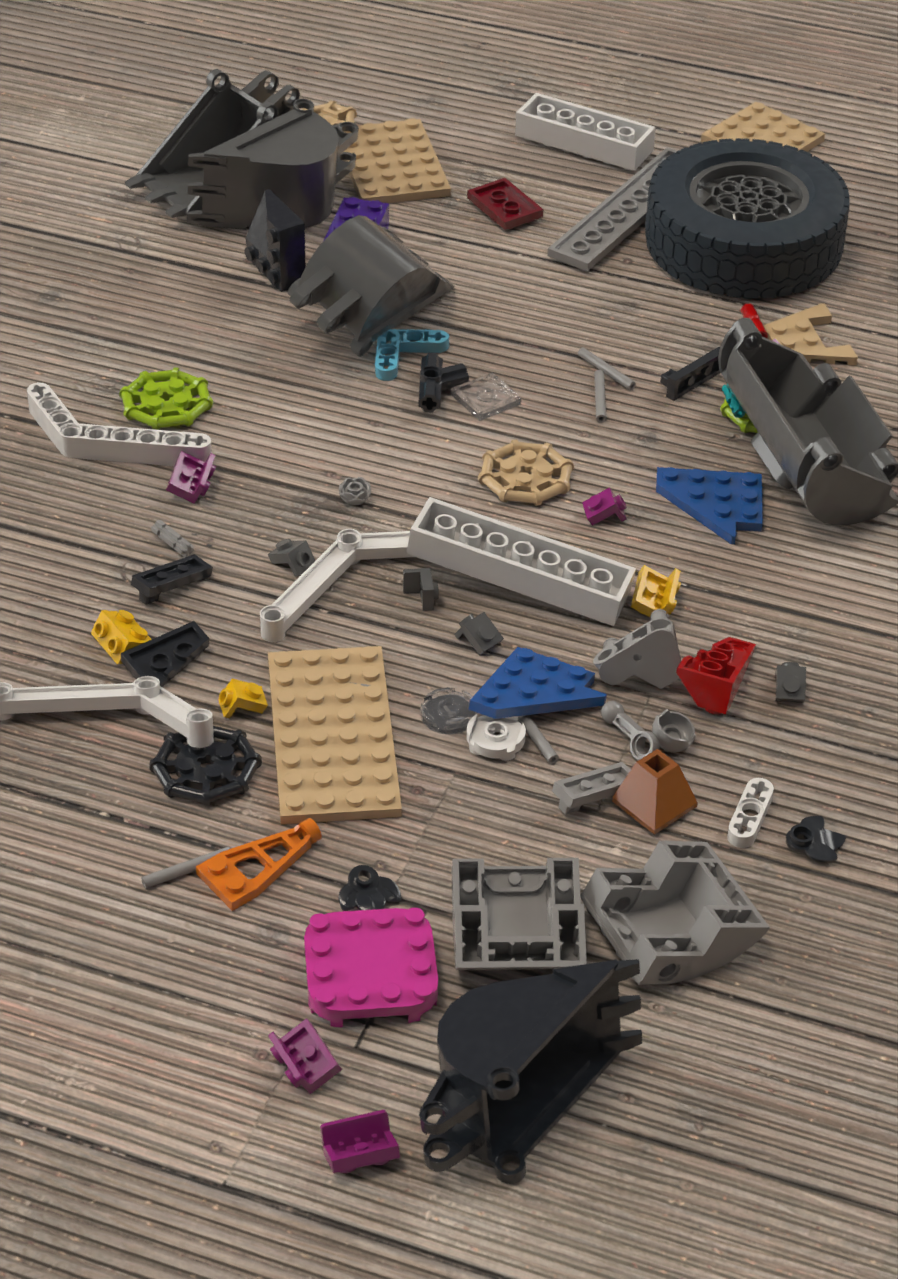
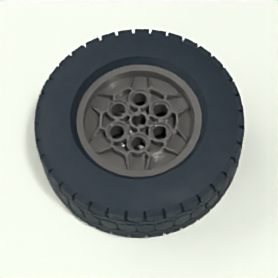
M731 138L719 139V142L712 140L703 142V144L697 143L668 156L658 165L652 175L648 191L645 225L647 248L655 262L665 272L667 271L669 275L689 286L694 285V288L706 292L710 290L709 293L722 296L724 293H727L726 296L741 298V295H744V298L758 299L759 296L761 298H774L776 295L781 297L791 295L792 292L795 294L824 281L835 271L841 260L850 208L848 187L839 173L828 163H825V161L816 156L812 157V154L804 150L798 151V148L789 145L783 147L782 143L772 141L766 143V140L758 139L750 141V139L736 138L735 141Z

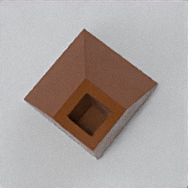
M659 749L654 750L634 764L612 797L613 803L654 835L698 805L680 766Z

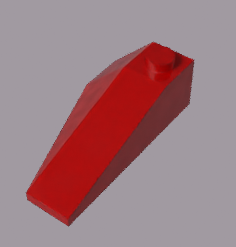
M727 637L712 644V648L709 651L701 649L697 651L696 657L688 655L682 659L676 673L698 707L705 708L707 712L712 714H726L755 651L756 644Z

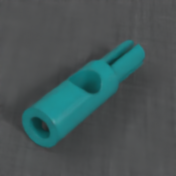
M723 385L722 391L736 418L743 417L745 411L729 386Z

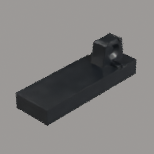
M720 347L715 348L679 371L670 369L661 374L660 383L667 387L666 397L675 401L720 374L718 360Z
M194 554L132 575L131 585L139 590V600L148 605L158 601L160 593L212 576L213 567Z

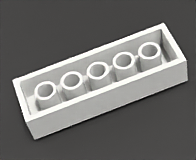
M535 93L516 112L515 136L522 137L527 141L539 142L548 147L559 148L565 152L576 153L585 158L603 161L605 164H613L626 170L635 171L654 151L656 127Z

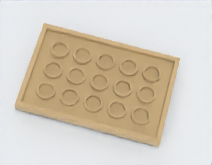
M409 118L404 121H386L377 124L365 123L358 126L357 141L344 152L352 154L354 152L356 154V166L349 175L359 199L368 201L378 200L382 203H396L451 196L449 182L420 119Z

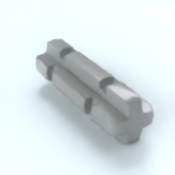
M157 520L151 527L153 533L183 557H188L193 552L194 546L162 520Z

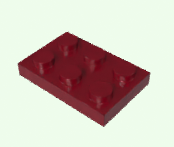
M506 178L467 190V199L504 230L513 229L516 226L530 223L543 217L544 209Z

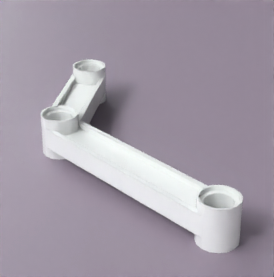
M354 529L340 531L337 534V540L272 605L262 608L260 611L262 639L268 642H278L284 639L286 631L351 565L358 563L360 560L415 557L406 554L410 531L360 533Z
M140 677L134 683L12 688V685L9 683L0 682V721L10 719L17 713L136 709L138 713L151 714L187 737V743L192 747L203 748L210 746L214 742L212 712L207 709H196L162 688L159 679L156 677Z

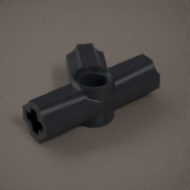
M428 352L421 359L418 407L422 408L426 413H433L436 409H439L441 405V391L464 386L469 383L467 367L461 363L443 368V359L437 353Z

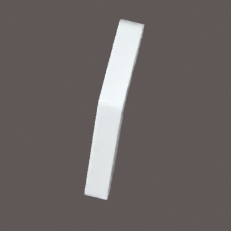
M33 383L27 388L30 414L65 457L175 466L181 451L204 462L212 453L211 438L202 433L79 424L47 384Z

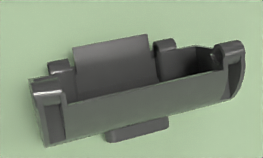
M750 318L738 319L726 333L720 346L718 356L719 369L723 379L758 431L751 439V443L774 479L786 489L794 487L809 512L816 519L826 524L852 525L873 519L897 505L898 497L892 490L891 482L898 476V462L886 448V444L893 435L853 377L848 376L842 383L832 366L828 363L820 364L812 369L802 353L762 337Z

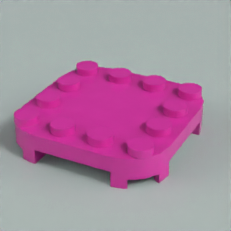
M391 908L342 911L327 914L318 913L311 916L310 924L307 926L304 936L308 1005L311 1014L316 1013L319 1017L329 1020L331 1027L343 1028V1019L408 1015V1023L421 1021L422 1014L430 1010L433 1005L437 1006L438 973L433 933L429 921L424 917L423 910L420 908Z

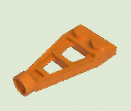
M308 818L292 829L222 851L197 865L196 874L231 911H234L258 897L308 851L312 844L321 840L320 828L313 819ZM282 845L288 853L278 861H274L265 852L268 849ZM256 858L265 868L255 878L248 879L235 865L239 862Z

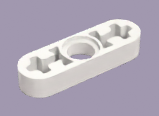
M754 778L747 783L729 823L727 838L733 846L747 848L754 843L772 802L774 787L770 781L764 778ZM761 792L759 800L754 798L755 794ZM752 809L758 812V815L749 816L743 811ZM742 825L747 827V830L743 834H740L742 830Z

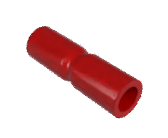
M750 303L743 305L741 308L743 318H750L762 337L768 338V333L754 305Z

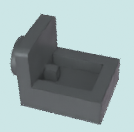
M284 539L278 542L276 549L268 554L272 564L289 563L294 576H301L315 562V558L306 540L291 541V539Z
M431 568L403 570V592L405 594L420 593L423 611L434 610V599H439L438 582H433Z
M485 612L476 617L470 614L459 623L461 628L454 634L457 639L465 635L479 656L504 639Z
M784 662L782 665H777L775 671V701L804 703L806 667L799 666L795 662Z

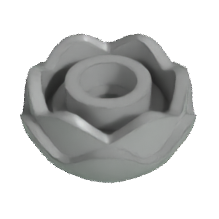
M348 477L339 485V495L349 505H361L369 499L371 485L362 477Z

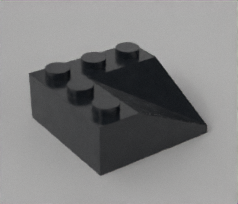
M268 189L263 194L247 233L244 252L247 260L251 261L258 271L269 279L271 284H274L283 292L289 290L291 285L301 278L306 268L305 223Z

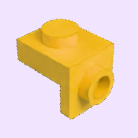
M233 678L226 688L222 689L218 699L223 717L230 718L237 707L263 714L268 706L262 686Z

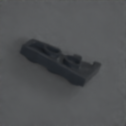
M192 621L122 652L121 662L135 679L144 676L156 677L160 681V686L163 687L209 646V637L195 621Z

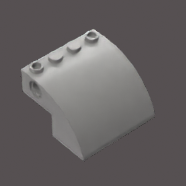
M659 841L643 869L596 868L584 891L580 894V898L586 905L588 913L594 917L601 928L602 934L608 938L616 950V955L621 960L639 959L640 974L632 977L638 985L671 984L708 974L743 954L759 941L770 928L708 842Z
M547 858L546 866H484V859H452V919L456 970L556 969L587 964L584 904H581L579 858Z

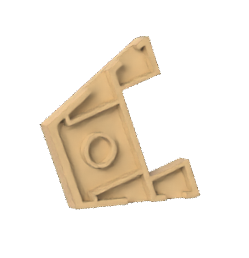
M825 303L764 325L768 333L767 339L771 341L776 339L781 345L802 353L808 363H811V359L824 360L828 364H835V361H847V365H857L858 357L850 344L826 348L813 326L831 323L832 314Z

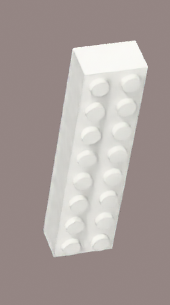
M429 497L410 529L406 554L612 626L615 625L630 594L636 571L634 567Z

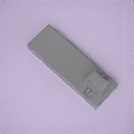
M623 762L555 781L552 792L560 799L559 809L567 815L568 813L579 811L583 804L614 796L631 769Z

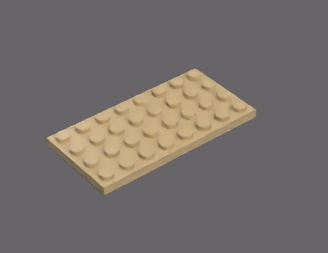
M382 646L268 652L281 825L299 824L308 818L313 819L315 822L402 817Z

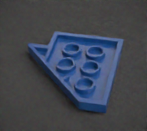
M657 467L656 492L728 543L735 545L736 530L762 532V474Z
M517 647L470 699L469 710L499 719L603 706L606 703L607 694L590 689L595 680L594 672L585 670L581 666H573L561 662L554 657L535 653L528 648Z

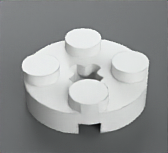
M476 714L467 725L469 750L474 755L500 758L504 761L512 760L515 757V753L524 746L526 728L524 723L518 722V716L494 719L485 715L477 718ZM495 732H500V735L497 736L493 734Z

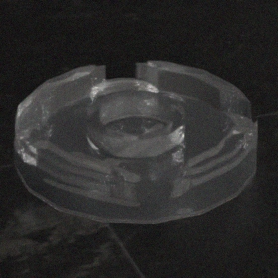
M450 687L436 689L428 693L424 697V702L421 703L420 708L421 719L430 730L449 735L467 731L468 722L476 714L478 717V713L469 710V702L473 697L469 692L462 690V693L457 692L455 688Z

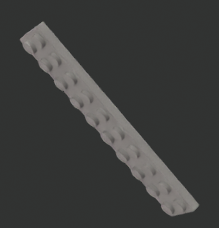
M668 147L665 148L548 248V257L588 272L646 221L648 191L652 175L664 159L677 151Z

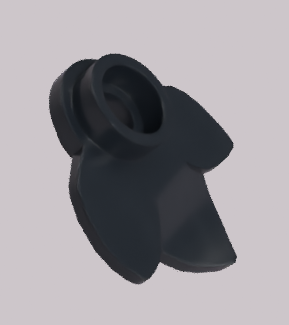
M809 816L802 819L800 824L793 826L787 832L786 844L793 851L805 853L812 860L831 863L837 861L838 857L835 851L843 846L846 836L825 829L823 816Z
M358 865L350 871L348 883L340 890L338 900L342 911H349L356 907L360 910L384 909L385 902L400 903L401 893L396 883L391 879L379 876L376 870L368 865ZM364 876L367 877L369 880L361 881L359 877Z

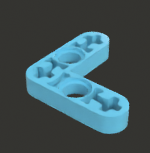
M389 329L377 339L376 377L383 381H390L397 377L400 352H445L449 348V334L443 330Z

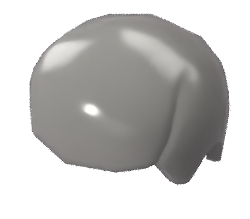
M666 709L660 715H657L653 722L652 733L659 740L660 747L667 752L676 753L686 750L696 738L692 722L688 717L679 712H671Z

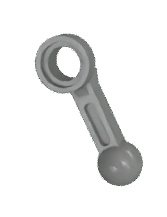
M609 701L603 705L601 709L603 720L609 724H615L631 738L630 751L634 758L640 760L654 750L660 749L657 737L652 732L645 731L625 714L624 708L619 702ZM646 739L650 742L648 753L644 750Z

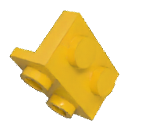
M644 565L638 573L631 608L648 617L657 609H663L666 611V614L670 615L677 604L675 595L681 586V582H679L681 571L675 568L670 576L666 577Z
M101 610L91 631L93 637L116 664H123L121 662L122 652L152 640L148 636V632L135 621L134 616L125 610Z

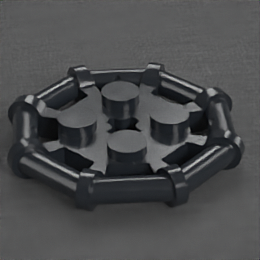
M213 726L214 738L227 741L226 743L214 741L210 746L196 748L189 744H183L187 742V737L181 733L173 734L170 732L164 736V743L155 758L150 760L149 769L156 774L164 788V794L169 798L176 796L204 803V806H210V803L238 793L241 795L249 790L248 785L256 769L262 765V757L255 752L246 738V732L238 729L234 731ZM239 748L244 757H236L234 752ZM172 751L177 754L175 760H168ZM209 763L206 767H201V764ZM237 770H242L240 776H234ZM175 773L177 776L179 775L180 778L176 780L172 779L170 774ZM222 783V787L214 789V785Z

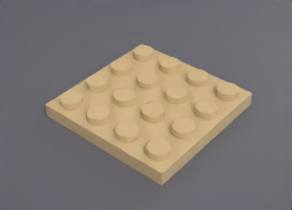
M754 102L702 133L701 142L712 140L719 142V139L731 138L734 141L736 138L750 139V141L758 139L766 140V143L769 141L782 143L783 147L789 145L798 148V151L804 150L808 152L824 142L825 133L817 130L815 127L801 123L795 118L788 117L780 111L773 110L763 103Z

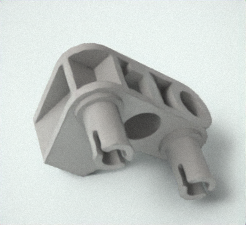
M654 610L650 616L651 621L621 639L608 638L604 641L603 650L595 656L593 663L599 670L600 678L605 683L612 686L617 685L636 675L662 689L679 679L676 670L681 662L675 627L669 620V615H666L665 610Z

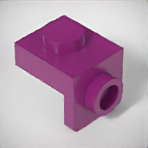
M610 487L582 502L587 519L592 526L615 513L622 522L627 520L624 512L627 508L625 501L620 494L616 496Z

